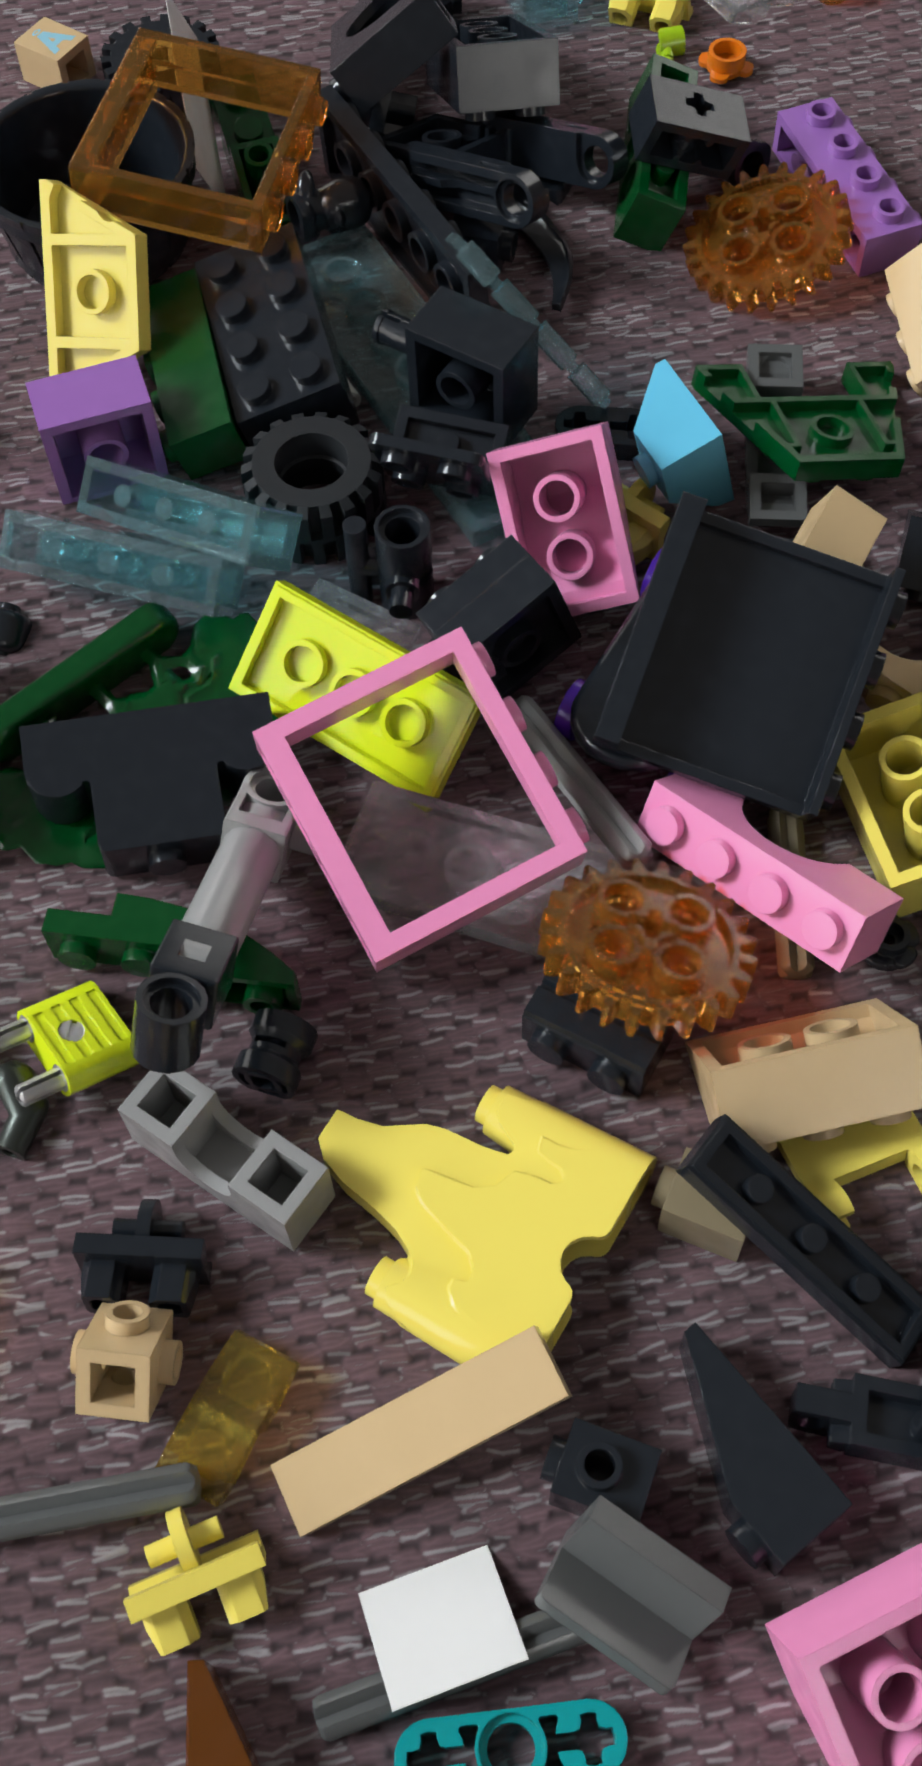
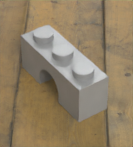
M150 1070L117 1109L135 1142L293 1252L335 1198L327 1166L272 1129L264 1139L248 1130L227 1112L214 1090L186 1071L166 1074Z

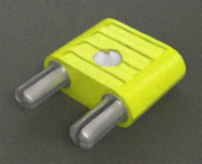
M87 981L17 1012V1021L0 1027V1053L27 1042L46 1069V1072L15 1086L14 1093L16 1099L23 1107H27L59 1091L66 1097L71 1096L139 1064L133 1057L130 1048V1030L93 981Z

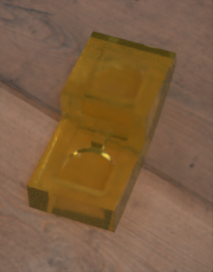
M240 1329L235 1330L196 1390L156 1467L188 1462L197 1466L202 1487L201 1499L215 1507L224 1504L235 1486L259 1434L267 1431L276 1416L301 1363Z

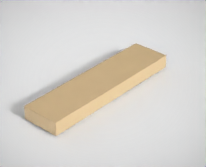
M534 1325L270 1466L299 1536L303 1537L572 1397V1394L539 1327Z

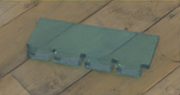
M452 232L445 241L457 253L455 257L483 287L488 286L493 292L491 296L508 314L539 326L538 347L559 370H565L569 374L567 378L594 407L600 406L605 409L612 402L608 398L611 393L608 387L585 362L578 365L574 361L577 357L576 352L546 320L540 324L536 319L539 312L509 279L506 278L502 282L497 277L500 269L473 240H470L467 244L460 235Z

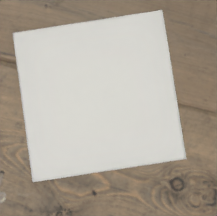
M488 1545L358 1593L392 1712L529 1660Z

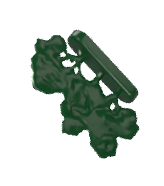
M150 602L139 607L0 705V762L11 761L22 754L20 726L70 720L96 700L109 714L240 696L228 689L257 621L249 613H241L234 619L222 614L217 616L203 615L194 625L190 647L182 656H161L174 643L179 632V623L175 616L160 602ZM149 664L154 683L150 690L130 694L126 698H115L110 690ZM179 666L185 667L191 672V677L182 680L172 669ZM272 714L273 721L278 719V717ZM14 767L0 770L1 850L8 851L22 848L35 864L59 866L71 862L81 868H105L98 846L93 808L82 820L71 824H55L50 822L38 812L27 784L24 770ZM229 789L221 791L223 806H229L232 798L235 796Z

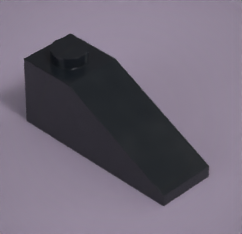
M695 1322L684 1331L679 1351L724 1516L732 1524L725 1530V1534L734 1549L752 1568L757 1569L764 1563L771 1573L776 1576L834 1524L853 1504Z

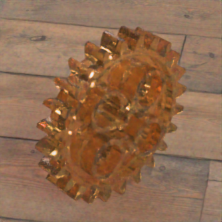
M782 162L777 172L769 174L765 164L761 165L758 177L752 179L745 171L740 172V184L735 187L728 182H722L723 195L721 197L706 195L705 201L708 210H694L692 214L696 225L686 227L685 229L688 242L683 244V250L687 259L685 262L690 277H694L697 289L699 291L707 290L712 303L725 299L728 311H733L744 301L748 314H752L759 302H766L770 312L775 310L777 299L783 297L791 306L795 305V292L801 289L810 295H814L816 291L813 281L816 278L823 281H831L833 277L830 265H844L843 250L852 247L850 231L854 230L847 194L840 193L839 183L836 179L827 182L825 171L822 169L809 176L807 164H802L792 174L789 173L787 162Z
M634 858L631 870L624 871L614 859H609L604 875L594 867L587 865L584 867L581 880L568 875L565 877L562 891L553 890L551 892L548 908H544L538 932L541 936L537 953L546 957L543 968L544 975L559 976L556 994L558 996L578 994L575 1011L578 1014L595 1007L601 1011L599 1026L605 1028L615 1018L625 1021L626 1035L633 1037L640 1024L648 1025L655 1040L662 1041L666 1026H673L680 1036L688 1039L695 1022L710 1032L714 1030L718 1016L729 1020L733 1017L738 1002L744 1003L758 964V958L753 956L757 945V938L745 935L750 922L748 917L731 916L735 905L733 898L718 901L712 898L716 884L713 882L697 888L691 885L692 871L686 870L678 878L669 876L667 863L662 861L657 866L655 872L646 871L640 858Z

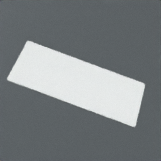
M166 0L185 115L194 133L196 169L227 209L225 188L199 42L174 1Z

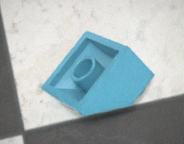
M663 359L654 366L633 430L639 455L633 458L635 468L647 487L651 488L657 485L669 503L679 504L683 491L707 499L706 505L720 506L734 500L722 433L667 360Z

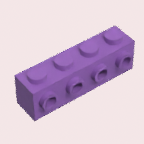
M832 97L778 111L772 150L858 277L885 270L918 246L919 241L922 239V219L920 214L912 209L899 191L896 181L889 177L876 159L873 149L866 145L855 130L850 117L843 113Z

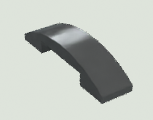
M748 344L746 372L761 397L802 396L804 388L803 345ZM744 435L745 500L749 526L801 527L808 515L807 482L794 481Z

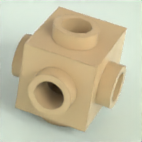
M134 1300L101 1303L88 1328L77 1331L71 1349L70 1370L72 1374H76L75 1414L149 1423L166 1385L175 1386L181 1371L183 1343L181 1340L172 1339L173 1310L150 1308L146 1304Z

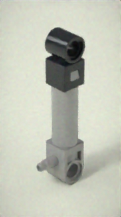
M267 767L251 770L245 776L223 821L220 846L182 921L173 919L150 964L149 977L144 979L137 987L130 1048L135 1060L141 1066L153 1072L166 1074L182 1072L193 1066L199 1059L204 1029H212L231 988L236 957L270 882L278 883L292 850L314 856Z

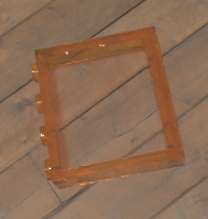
M139 27L68 164L71 188L125 222L262 254L270 232L277 233L280 229L285 197H292L296 191L300 161L307 162L310 158L315 126L322 127L326 118L328 100H324V97H321V69ZM158 87L289 117L253 200L118 169Z

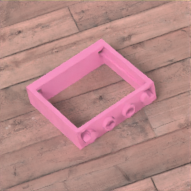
M462 626L252 732L260 756L376 972L580 866L588 852L584 843L590 841V837L583 820L573 807L564 810L553 790V787L558 785V780L552 765L542 751H538L535 754L532 753L522 735V732L527 730L522 712L511 696L501 698L491 680V677L496 675V671L487 650L479 641L471 644ZM454 664L555 846L390 932L290 746Z

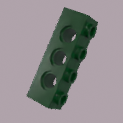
M653 53L629 98L624 139L628 151L629 164L625 175L619 182L613 237L646 250L661 251L686 211L689 172L635 160L629 112L650 74L697 85L698 71Z

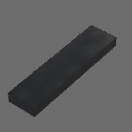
M724 1114L714 1119L676 1169V1172L888 1368L902 1366L922 1335V1295L728 1115Z

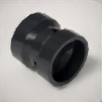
M273 1008L259 1009L249 1029L252 1038L250 1046L241 1050L231 1071L232 1075L247 1088L282 1099H290L295 1095L302 1078L298 1069L300 1062L312 1053L318 1033L310 1023L292 1013Z

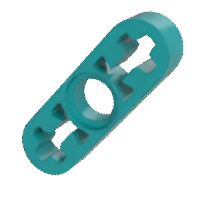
M581 1699L427 1718L411 1724L402 1733L394 1752V1766H408L409 1754L421 1751L422 1736L428 1734L437 1736L438 1744L442 1749L464 1748V1742L459 1731L462 1728L469 1727L478 1728L475 1740L477 1765L492 1766L487 1755L488 1741L496 1729L507 1724L521 1726L532 1737L535 1746V1756L530 1766H545L548 1750L547 1740L539 1719L555 1717L557 1719L555 1736L578 1732L581 1725L580 1717L584 1715H595L598 1729H611L614 1743L601 1750V1764L587 1765L583 1751L569 1750L557 1753L561 1765L620 1766L626 1755L628 1735L620 1714L611 1705L597 1699ZM464 1763L448 1766H467V1764Z

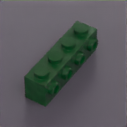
M193 268L149 286L151 350L143 355L148 374L157 386V390L151 392V399L160 420L165 425V429L159 431L163 450L171 463L180 462L191 480L242 461L246 447H249L248 441L236 423L196 269Z

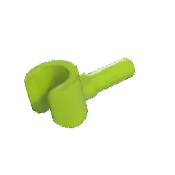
M682 25L664 27L658 30L659 43L656 46V53L658 55L674 60V56L685 54L686 39Z

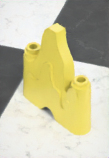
M492 1085L480 1101L475 1113V1121L483 1125L484 1135L507 1150L509 1154L481 1146L445 1128L429 1124L381 1126L357 1119L340 1110L335 1111L318 1138L325 1166L329 1168L330 1175L347 1195L375 1217L399 1241L408 1256L396 1261L385 1256L377 1264L365 1287V1294L374 1299L373 1307L395 1320L403 1329L459 1364L474 1358L534 1325L539 1327L552 1352L572 1315V1307L570 1305L572 1289L562 1274L563 1270L571 1261L579 1257H602L609 1252L646 1188L654 1171L657 1157L511 1086L501 1089L496 1085Z

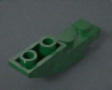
M255 70L208 79L209 95L221 132L222 146L246 218L253 233L271 231L290 223L286 211L285 194L294 187L278 135H274Z
M117 893L111 915L48 908L41 932L54 958H58L61 963L68 967L90 970L96 967V963L119 965L123 970L135 976L149 977L150 964L173 919L182 921L188 908L152 898ZM246 935L236 957L233 983L224 1002L243 1004L245 1009L255 1014L259 1009L263 1008L300 1011L302 996L296 973L274 953Z

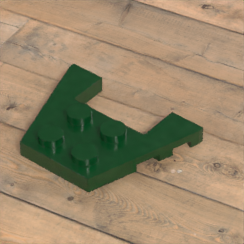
M891 361L847 362L841 382L849 395L761 397L742 364L696 365L691 382L693 389L794 481L809 483L841 479L869 481L873 478H897L900 475L906 458L901 419L895 416V405L898 396L897 388L891 385L894 376V366Z

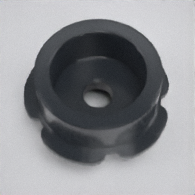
M896 915L886 936L894 940V943L890 945L882 942L878 952L864 959L867 964L877 970L894 971L904 969L910 966L918 955L915 947L920 943V936L916 927L910 921H903Z

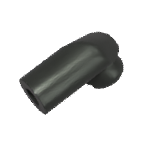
M10 1060L0 1064V1099L9 1114L0 1132V1153L24 1161L48 1112L49 1101L46 1097L27 1107L20 1105L14 1093L15 1086L37 1075L27 1064L18 1060Z

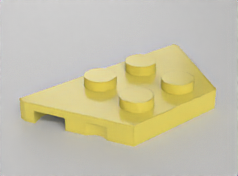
M39 179L49 376L133 355L139 358L151 350L147 234L59 180Z

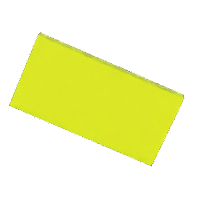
M276 580L228 689L240 696L268 692L272 714L280 718L400 658L410 651L285 580ZM441 670L310 737L427 806H431L440 797L481 712L465 683Z

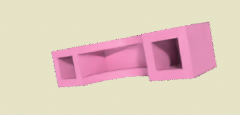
M676 774L654 781L637 824L651 841L654 849L838 972H842L878 952L904 898L850 864H832L811 860L787 851L769 841L757 832L745 818L742 810L745 801L743 798Z

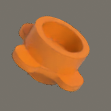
M720 38L713 41L709 46L708 52L701 53L698 60L699 66L708 70L710 73L709 79L715 84H726L728 80L736 77H749L754 69L753 63L746 61L747 48L745 44L734 38Z

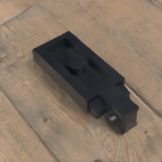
M855 1373L852 1380L833 1379L831 1389L801 1382L796 1384V1388L790 1397L789 1428L827 1436L826 1447L839 1452L844 1451V1455L922 1471V1438L916 1436L922 1404V1386Z

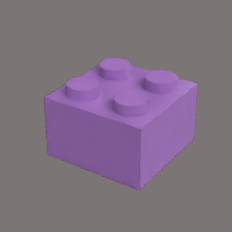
M136 355L25 383L38 430L63 505L169 477L152 403Z

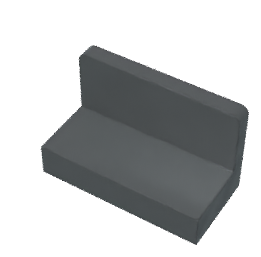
M600 1495L566 1531L537 1592L535 1604L542 1611L655 1692L664 1696L676 1686L692 1640L723 1614L732 1587Z

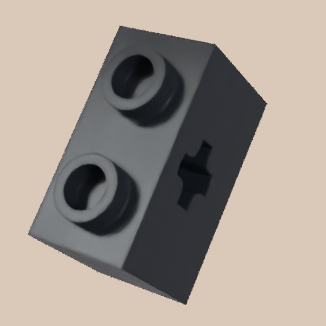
M650 74L629 112L635 160L728 180L751 144L744 100L741 95Z

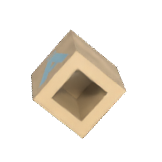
M43 17L14 41L23 79L40 88L61 82L64 84L73 80L91 79L96 74L88 35L47 17Z

